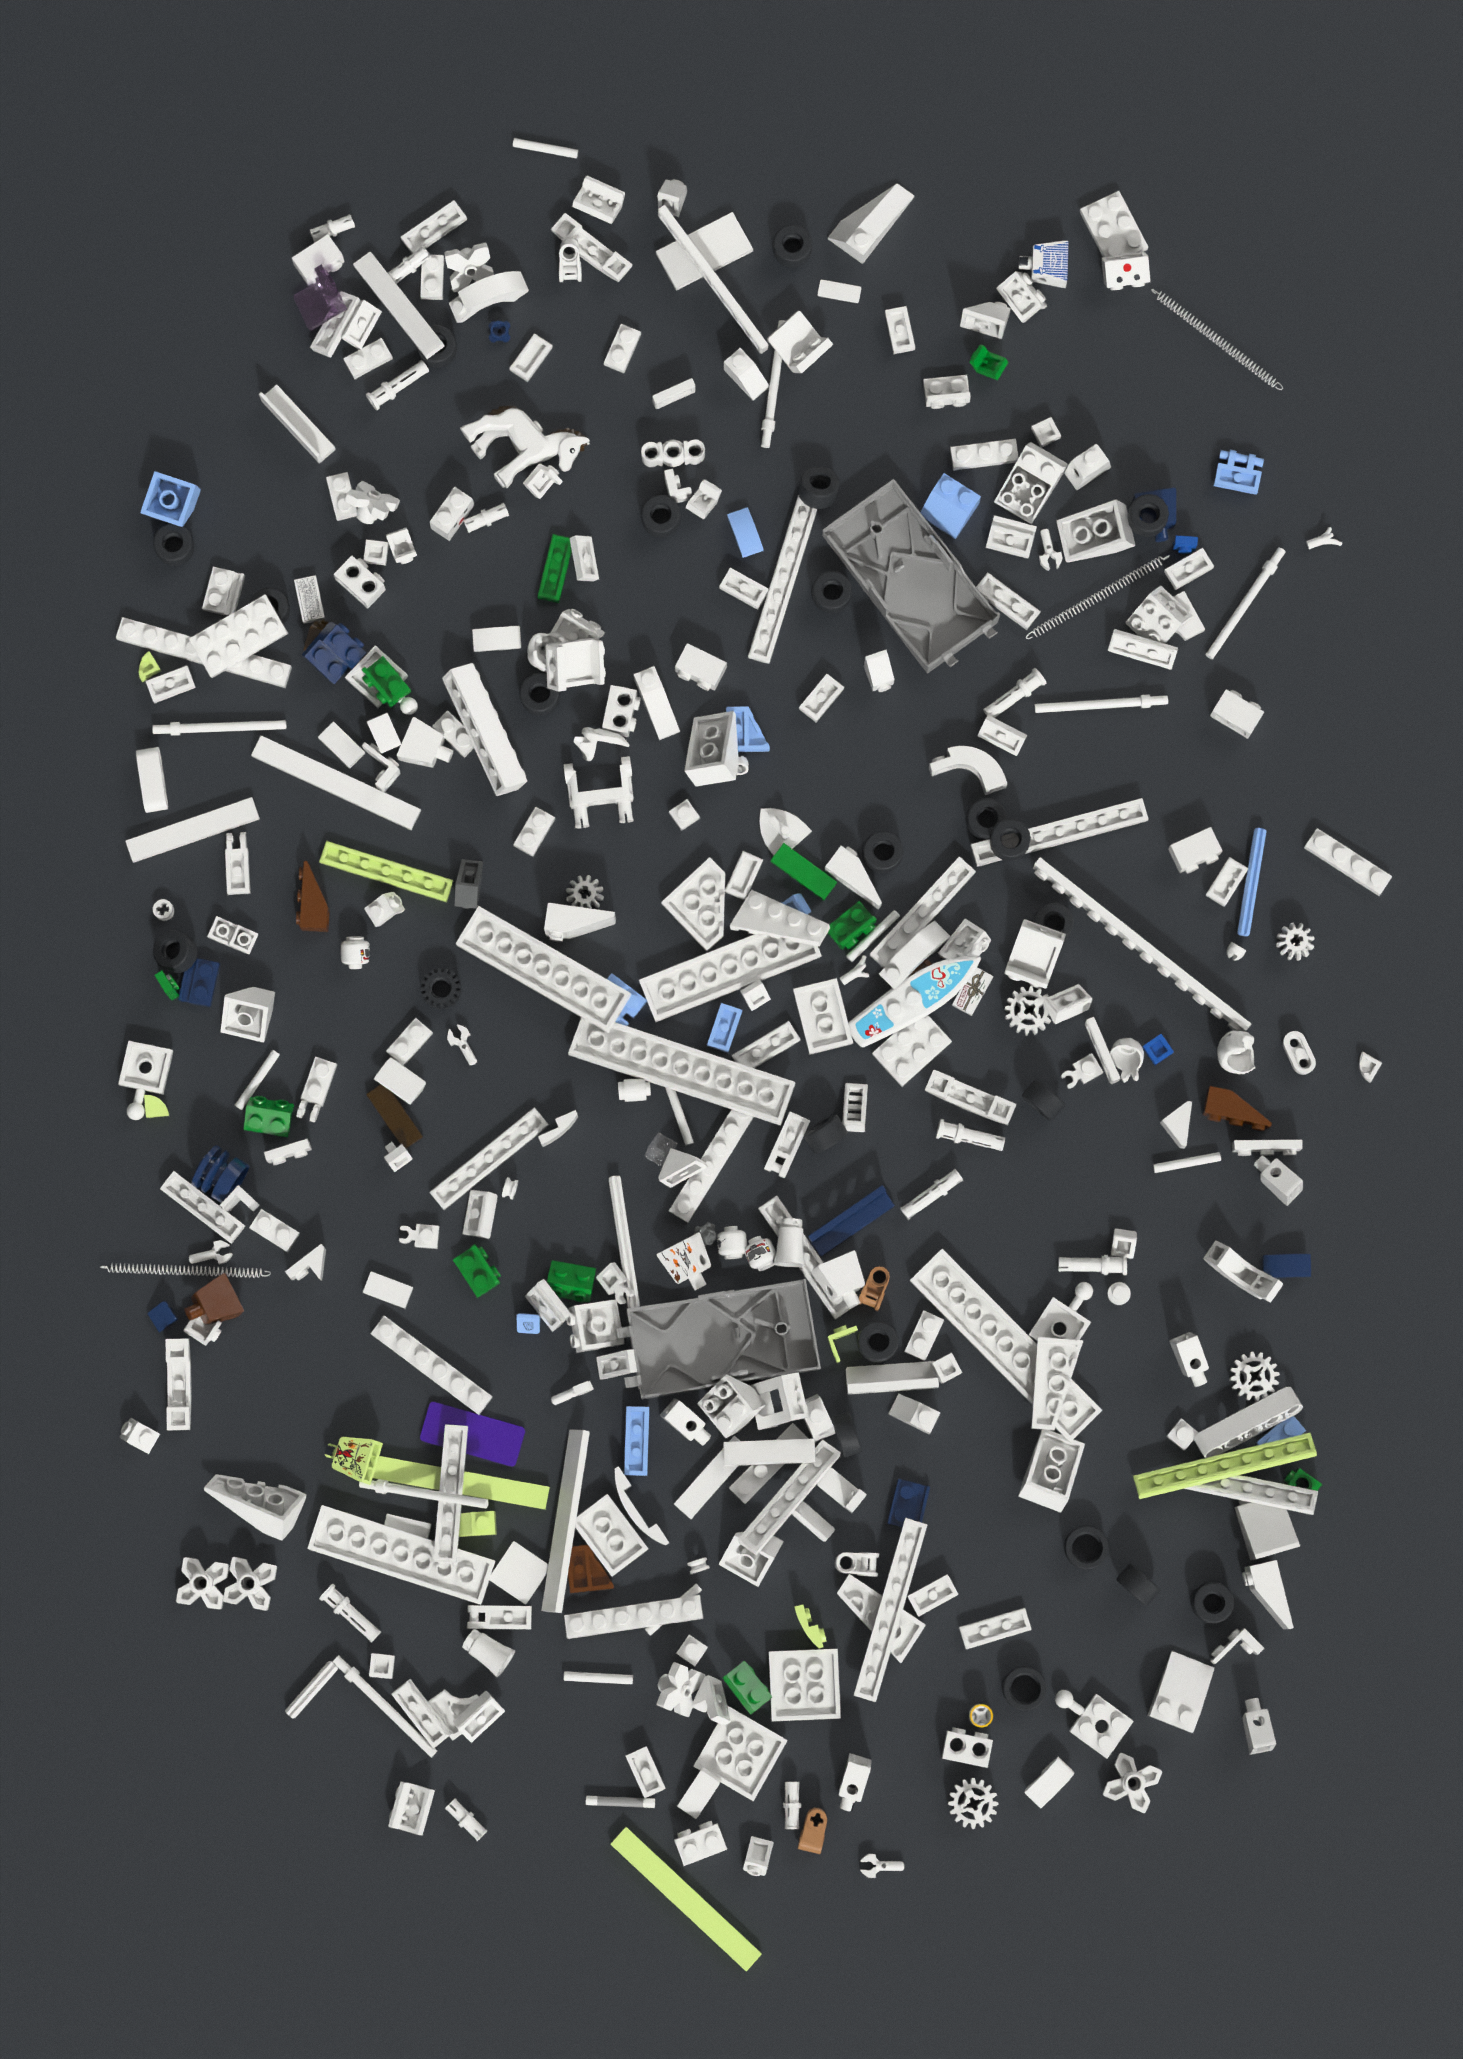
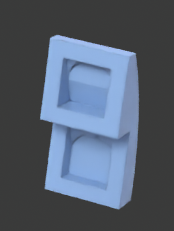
M748 507L727 514L742 557L764 551Z

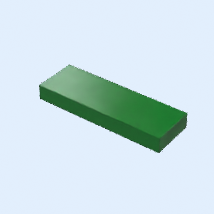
M552 535L538 592L539 599L560 602L572 553L569 537Z
M785 843L782 844L770 860L771 863L823 901L837 884V881Z

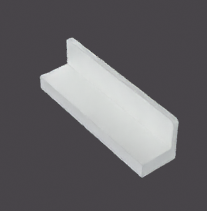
M278 385L274 386L265 395L262 392L259 393L264 405L319 464L336 450L333 444Z
M935 1361L847 1367V1394L938 1388V1378L931 1366V1363Z

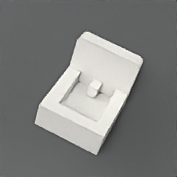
M538 464L523 484L536 498L541 499L553 483L560 485L563 481L558 477L559 472L554 467Z
M703 479L697 492L688 501L686 509L705 519L717 504L722 490Z
M407 528L386 534L396 563L406 564L414 560L413 557L417 556Z
M394 892L382 894L364 908L375 927L381 926L395 914L402 913L405 910L400 897Z
M201 1317L189 1321L183 1331L206 1346L210 1341H216L221 1333V1330L218 1328L222 1322L218 1320L214 1324L205 1325Z
M130 1418L122 1426L120 1438L149 1454L160 1434Z

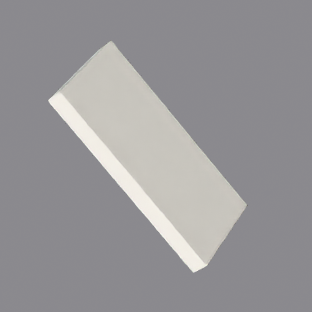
M733 212L687 235L713 271L753 252V248ZM677 241L656 251V255L676 291L703 277Z

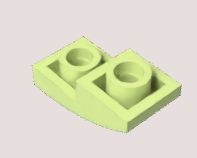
M804 1605L795 1606L796 1615L804 1632L818 1648H822V1643L826 1642L824 1629H819L818 1625L809 1627L808 1622H812L809 1608L804 1609Z

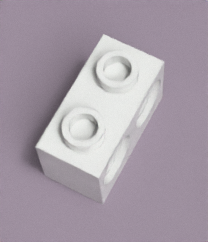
M351 556L334 573V577L338 583L368 609L386 590L383 584L385 581L376 572L372 574L367 570L369 566L361 558L356 560ZM356 569L359 571V574L353 578L349 577L348 572ZM367 584L375 585L374 590L371 592H366L363 589Z
M611 685L602 725L603 730L618 733L624 737H629L630 731L634 732L636 719L633 718L634 710H639L641 697H637V690ZM621 697H628L630 703L623 706L618 703V700ZM617 718H623L626 723L622 727H617L614 725V721Z
M952 1727V1732L946 1731L942 1759L988 1768L993 1740L988 1739V1734L975 1732L974 1736L966 1735V1730ZM954 1738L961 1739L963 1743L959 1751H953L950 1748V1742ZM978 1742L985 1746V1752L981 1756H976L972 1751L974 1744Z

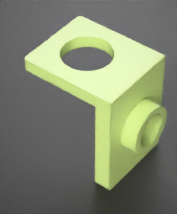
M846 1325L833 1330L835 1334L827 1337L836 1363L840 1362V1358L833 1340L857 1332V1326L848 1329Z

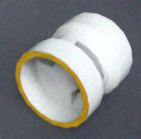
M977 1704L969 1711V1719L977 1727H986L991 1723L993 1713L988 1706Z

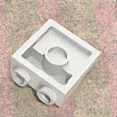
M616 1299L575 1305L569 1308L571 1315L566 1321L569 1326L572 1325L573 1334L570 1336V1343L572 1348H576V1353L624 1344V1338H618L616 1328L622 1327Z

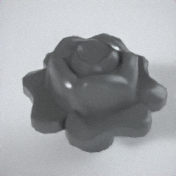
M709 1222L701 1227L696 1226L693 1230L694 1234L698 1232L701 1234L705 1247L706 1245L713 1244L717 1237L714 1230L715 1225Z

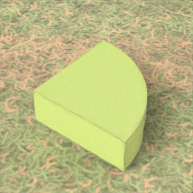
M150 651L142 657L139 665V677L142 682L161 672Z
M144 1095L146 1118L169 1116L166 1105L159 1098L152 1095Z

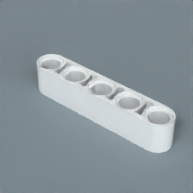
M1285 1387L1199 1432L1194 1437V1441L1205 1458L1220 1455L1298 1414L1303 1406L1293 1389Z

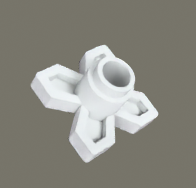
M487 243L474 245L472 249L464 248L461 251L454 249L444 252L447 268L455 270L450 276L453 292L461 291L467 287L472 279L477 282L494 275L492 267L485 265L490 259Z
M364 481L357 484L356 490L347 492L344 500L358 507L356 511L357 518L366 524H373L377 518L384 520L388 516L389 511H395L398 508L400 502L398 498L390 494H381L375 490L374 486Z
M185 1557L181 1571L190 1581L178 1589L176 1602L191 1605L201 1596L207 1608L222 1609L224 1595L215 1585L228 1578L229 1564L215 1562L204 1571L198 1559ZM202 1579L207 1581L205 1588L200 1587L199 1583Z
M233 1557L229 1570L235 1576L237 1582L225 1588L223 1602L237 1605L248 1596L253 1608L267 1611L271 1597L262 1586L275 1580L277 1566L263 1563L256 1570L252 1571L247 1559ZM250 1579L254 1581L253 1588L247 1587V1581Z
M673 1662L669 1674H664L659 1679L658 1689L661 1691L657 1705L670 1711L674 1708V1712L689 1717L693 1708L691 1694L700 1688L705 1674L693 1669L688 1671V1667Z
M1119 1753L1114 1765L1121 1778L1107 1782L1103 1795L1116 1801L1128 1794L1131 1808L1145 1813L1150 1799L1144 1788L1158 1784L1162 1771L1150 1765L1137 1771L1134 1759ZM1131 1778L1136 1780L1134 1787H1129L1128 1780Z

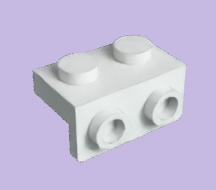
M586 176L581 190L573 201L572 207L612 224L622 208L625 192Z
M401 1782L396 1790L395 1804L389 1815V1827L423 1835L435 1790L412 1783Z

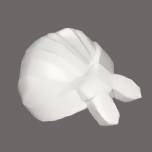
M1132 1038L1117 1040L1110 1051L1114 1065L1122 1070L1120 1077L1124 1083L1128 1081L1130 1075H1132L1134 1081H1137L1139 1079L1138 1071L1144 1059L1143 1047Z

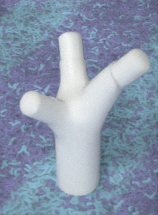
M1328 527L1321 536L1306 541L1308 549L1323 544L1341 546L1342 542L1331 538L1334 536L1333 533H1330L1331 527Z
M865 955L862 956L860 962L852 970L840 977L844 985L857 977H869V973L861 972L866 967V964H864L866 960Z

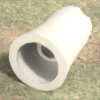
M780 1219L774 1265L784 1267L805 1266L801 1219Z
M476 1629L472 1630L462 1646L496 1677L504 1671L515 1653V1650L500 1644L484 1633L481 1634Z

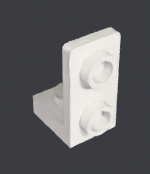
M364 742L362 745L363 749L388 768L386 771L383 769L375 779L377 781L375 783L377 789L385 793L400 775V770L397 768L399 764L391 757L387 759L380 754L379 748L373 743L369 746Z
M830 1468L817 1483L818 1487L850 1513H853L867 1495L862 1490L857 1489L833 1468Z
M1242 1628L1240 1631L1235 1629L1227 1637L1230 1641L1224 1647L1219 1645L1211 1653L1214 1657L1210 1661L1216 1664L1239 1640L1242 1641L1241 1647L1248 1654L1253 1652L1255 1655H1258L1264 1647L1245 1628Z

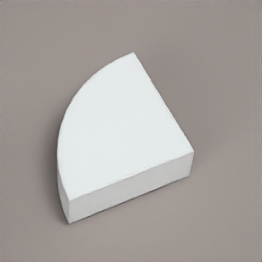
M1362 1052L1359 1057V1070L1365 1080L1370 1083L1382 1062Z

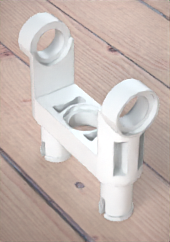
M630 756L621 757L622 787L578 792L576 771H573V763L564 764L569 804L571 809H574L575 828H581V819L583 820V827H589L587 807L610 803L618 804L619 823H625V814H627L628 823L634 821L631 808L634 796Z

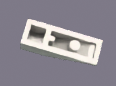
M653 666L634 674V681L659 740L679 733L680 730L655 667Z
M840 846L825 866V871L879 910L882 902L860 859L856 857L858 854L848 846L846 849Z

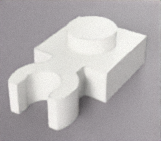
M1091 1053L1072 1065L1075 1071H1065L1061 1078L1063 1079L1066 1076L1072 1078L1073 1082L1067 1085V1088L1071 1089L1079 1079L1084 1085L1103 1074V1071Z
M416 1224V1230H412L408 1226H401L400 1230L408 1231L409 1236L406 1239L399 1238V1241L407 1244L413 1240L415 1241V1247L438 1249L440 1227Z
M615 1262L610 1263L596 1277L609 1295L615 1293L616 1301L619 1304L627 1302L623 1297L624 1292L628 1297L635 1295L630 1287L624 1285L628 1279Z

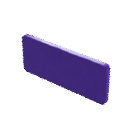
M436 1402L429 1404L420 1439L423 1442L443 1447L445 1425L468 1426L466 1454L511 1467L516 1465L525 1435L523 1427Z

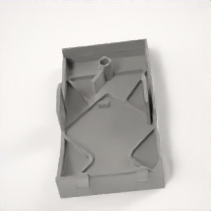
M894 479L823 529L822 536L927 674L944 661L949 667L953 666L958 662L953 655L983 633L989 639L998 633L992 627L998 623L1000 613L996 612L965 574L959 561Z
M806 1279L738 1291L729 1290L699 1295L698 1298L627 1308L629 1326L616 1328L618 1338L630 1337L632 1349H634L637 1372L636 1376L624 1378L626 1388L638 1386L642 1400L713 1388L725 1375H729L744 1383L821 1369Z

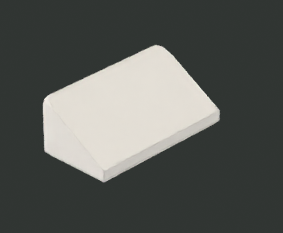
M1079 984L1044 999L1046 1008L1055 1024L1087 1011L1092 1001L1091 996Z
M391 1057L374 1078L408 1104H411L420 1095L426 1085L423 1079Z
M470 1190L462 1234L490 1238L497 1194Z
M804 1501L792 1513L796 1519L823 1542L835 1531L833 1526Z
M485 1691L453 1723L472 1743L505 1710Z

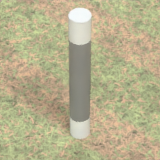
M586 1796V1805L655 1808V1798Z

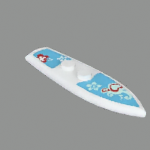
M961 956L946 959L909 976L896 989H890L848 1022L852 1038L861 1047H866L929 1015L948 1002L963 988L975 972L981 957Z

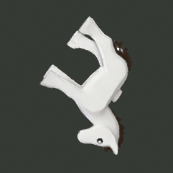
M499 406V409H492L488 415H484L481 419L460 428L470 443L475 440L478 434L484 432L471 445L472 450L479 459L486 455V450L494 439L503 436L510 437L519 455L494 473L495 479L503 488L510 486L518 472L528 466L547 461L557 454L559 456V468L564 472L569 471L578 453L584 451V446L590 444L589 439L585 435H582L580 431L570 428L558 429L547 436L541 433L543 429L536 420L532 422L524 411L519 410L515 406Z

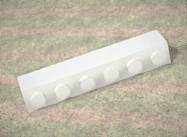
M473 663L450 669L442 679L496 796L520 789L527 782L525 772L521 768L516 752L512 749L507 733L498 719V713L491 704L489 694L480 680L479 672L475 669Z

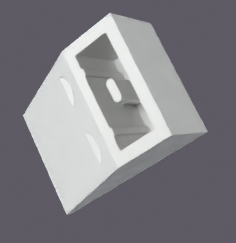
M1028 443L994 502L1032 524L1068 464L1034 443Z

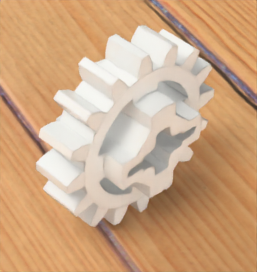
M1030 986L1028 991L1021 987L1020 994L1014 991L1012 993L1014 999H1007V1002L1011 1005L1004 1008L1005 1011L1010 1012V1014L1005 1016V1019L1012 1020L1009 1026L1013 1027L1016 1025L1017 1033L1023 1029L1025 1030V1035H1028L1029 1030H1032L1034 1035L1038 1033L1037 1028L1045 1030L1043 1023L1050 1024L1051 1020L1047 1017L1050 1014L1044 1003V999L1048 997V994L1041 996L1042 989L1039 988L1037 992H1033V986ZM1025 997H1034L1036 999L1034 1001L1027 1000ZM1017 1003L1020 1009L1019 1013L1015 1016L1014 1006ZM1025 1006L1028 1009L1031 1007L1034 1009L1032 1012L1033 1015H1031L1030 1013L1026 1015L1024 1013L1026 1009ZM1041 1006H1043L1044 1009L1042 1019L1041 1016L1038 1014L1039 1008ZM1030 1021L1034 1025H1025L1022 1022Z
M1250 1352L1249 1358L1245 1354L1241 1355L1242 1362L1239 1360L1234 1361L1237 1368L1230 1369L1235 1375L1229 1378V1380L1235 1381L1236 1384L1232 1389L1239 1388V1397L1246 1394L1247 1401L1252 1396H1254L1255 1401H1259L1260 1395L1263 1398L1268 1396L1267 1391L1270 1393L1275 1392L1272 1385H1278L1279 1382L1274 1380V1377L1280 1374L1273 1371L1277 1366L1276 1364H1269L1271 1357L1264 1360L1263 1353L1260 1352L1255 1357L1254 1352ZM1252 1361L1259 1362L1256 1367H1251L1246 1363ZM1260 1369L1257 1375L1259 1381L1255 1380L1249 1383L1252 1377L1249 1373H1254ZM1266 1369L1269 1373V1382L1267 1379H1265L1264 1371ZM1240 1371L1244 1375L1243 1384L1240 1381ZM1252 1386H1258L1263 1389L1258 1392L1249 1391Z
M971 1778V1783L968 1784L964 1779L962 1780L963 1786L955 1785L957 1792H950L949 1794L954 1798L953 1801L948 1802V1805L954 1806L950 1814H957L955 1821L958 1822L962 1819L963 1827H966L968 1823H971L972 1829H975L976 1823L984 1827L983 1821L991 1822L992 1820L989 1815L997 1814L993 1810V1806H997L998 1802L992 1799L997 1794L989 1792L992 1788L991 1785L983 1787L984 1780H980L976 1784L975 1778ZM972 1788L981 1789L985 1794L976 1795ZM964 1791V1801L958 1805L959 1796ZM971 1797L975 1800L983 1799L976 1804L977 1809L975 1810L972 1807L963 1808L970 1803L969 1798ZM988 1802V1809L986 1813L982 1815V1807L985 1803ZM968 1811L973 1814L975 1819L966 1818L961 1813Z

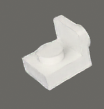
M673 469L665 470L664 479L668 496L674 499L676 503L687 501L691 497V487L678 489L681 488L679 476H674Z
M751 1836L743 1870L753 1876H765L774 1842Z

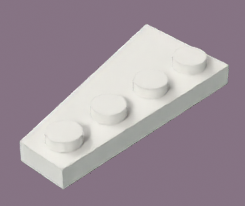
M753 890L750 891L730 924L731 930L739 931L741 929L758 935V933L771 935L773 938L780 939V937L794 942L815 946L821 945L830 929L829 924Z
M1037 1337L1032 1429L1055 1430L1083 1340Z
M849 1574L837 1594L872 1632L882 1595ZM902 1610L891 1648L892 1655L900 1663H902L926 1626L904 1610Z

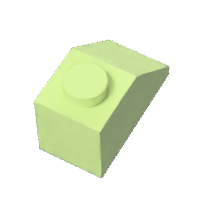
M495 1511L461 1513L459 1537L497 1535Z

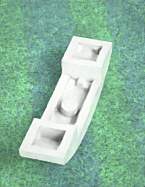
M566 213L551 229L562 241L567 238L576 240L579 244L580 257L618 282L632 267L629 261L616 251L613 253L583 230L582 225Z
M933 1070L925 1088V1091L949 1103L1008 1125L1016 1107V1104L990 1095L936 1070Z
M166 1339L167 1430H190L191 1359L189 1339Z
M619 1466L615 1468L618 1494L631 1519L645 1534L665 1546L669 1544L657 1524L648 1528L624 1492L631 1487V1484Z

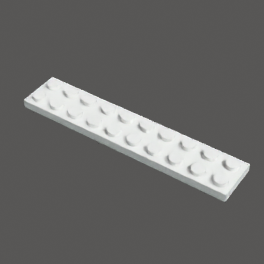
M581 1017L568 1052L570 1056L636 1078L645 1079V1081L780 1126L795 1087L794 1081L616 1022L608 1033Z
M941 1249L910 1282L1033 1405L1037 1344ZM1072 1379L1070 1380L1055 1427L1069 1442L1102 1411Z

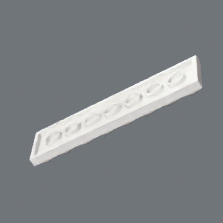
M478 906L456 942V945L608 1033L631 997L630 992Z
M758 933V935L754 934L642 978L639 982L654 1020L658 1022L749 986L757 980L762 981L820 958L822 955L818 946L794 942L780 937V939L773 938L771 935Z
M324 1505L321 1506L308 1545L309 1550L482 1605L495 1564V1560L458 1549L457 1564L433 1562L435 1541Z

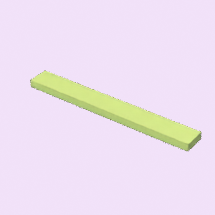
M1306 1433L1134 1475L1133 1479L1138 1497L1142 1499L1317 1456L1311 1433Z
M379 1456L373 1478L439 1490L441 1467ZM464 1472L462 1495L546 1510L550 1487Z
M627 1827L611 1843L623 1857L745 1971L762 1955L757 1948Z

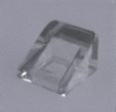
M658 1132L648 1147L645 1157L663 1167L670 1148L675 1149L678 1143Z

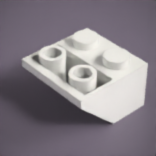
M725 1375L697 1403L725 1438L738 1433L766 1405L752 1386L729 1375Z

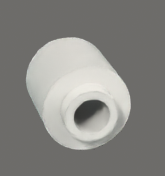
M624 1079V1082H618L619 1100H625V1102L647 1100V1096L651 1095L650 1082H645V1079Z

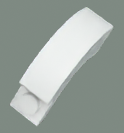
M504 272L486 277L465 287L458 292L459 296L452 300L449 305L457 323H463L479 310L498 302H514L529 290L521 272Z
M950 747L947 749L948 758L940 756L932 760L933 763L929 764L931 776L956 768L970 770L980 780L985 795L1005 789L1007 786L1005 775L999 764L989 754L974 747Z
M933 921L914 936L891 959L879 975L893 989H896L927 957L935 953L949 939L950 935L936 921Z
M1218 1241L1214 1242L1203 1258L1224 1277L1260 1300L1264 1299L1271 1303L1283 1285L1281 1281L1255 1268L1230 1247Z

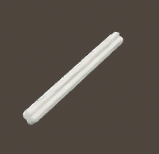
M611 1176L609 1177V1186L622 1272L628 1279L624 1285L630 1287L635 1294L631 1297L626 1295L628 1308L640 1307L621 1177Z

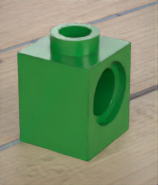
M1300 1468L1296 1469V1471L1291 1470L1284 1479L1287 1483L1286 1485L1296 1487V1480L1302 1478L1306 1481V1489L1318 1491L1322 1483Z

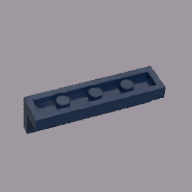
M882 1185L809 1235L808 1240L819 1256L822 1257L892 1209L895 1205L886 1194V1189Z

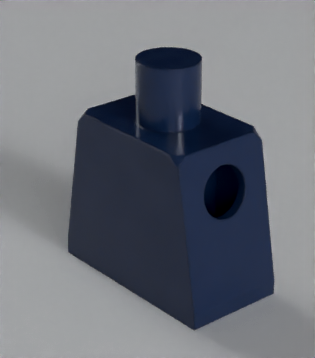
M1176 487L1135 493L1133 501L1145 494L1157 495L1164 500L1169 511L1168 521L1162 532L1155 536V541L1163 542L1168 540L1167 529L1174 528L1176 524ZM1144 508L1140 512V519L1145 523H1153L1157 518L1156 512L1150 508Z

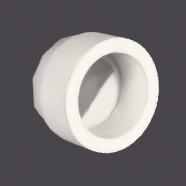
M741 756L738 757L737 775H743L748 772V760Z
M1233 942L1227 948V956L1229 958L1233 956L1232 959L1234 961L1241 959L1246 953L1245 949Z

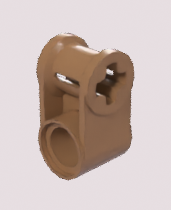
M880 1266L872 1269L859 1297L860 1304L863 1303L871 1306L878 1312L890 1278L887 1269ZM876 1271H882L886 1275V1280L883 1283L879 1284L873 1280V1274ZM866 1296L872 1297V1298L876 1299V1301H875V1300H872V1299H870V1298H867Z
M814 1807L807 1812L798 1842L799 1850L816 1854L821 1853L827 1824V1816L821 1808ZM819 1813L820 1818L823 1820L818 1821L817 1825H815L810 1818Z

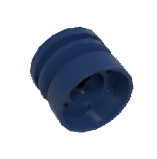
M215 1145L200 1161L191 1185L196 1188L202 1185L201 1191L204 1193L213 1186L214 1189L211 1197L222 1203L238 1185L241 1186L250 1166L237 1157L227 1164L230 1153L225 1151L221 1154L222 1148Z

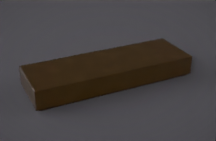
M381 1084L366 1094L405 1149L423 1138L389 1089Z

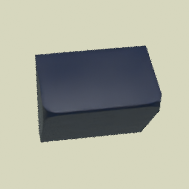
M165 1300L147 1313L159 1333L178 1321V1318Z

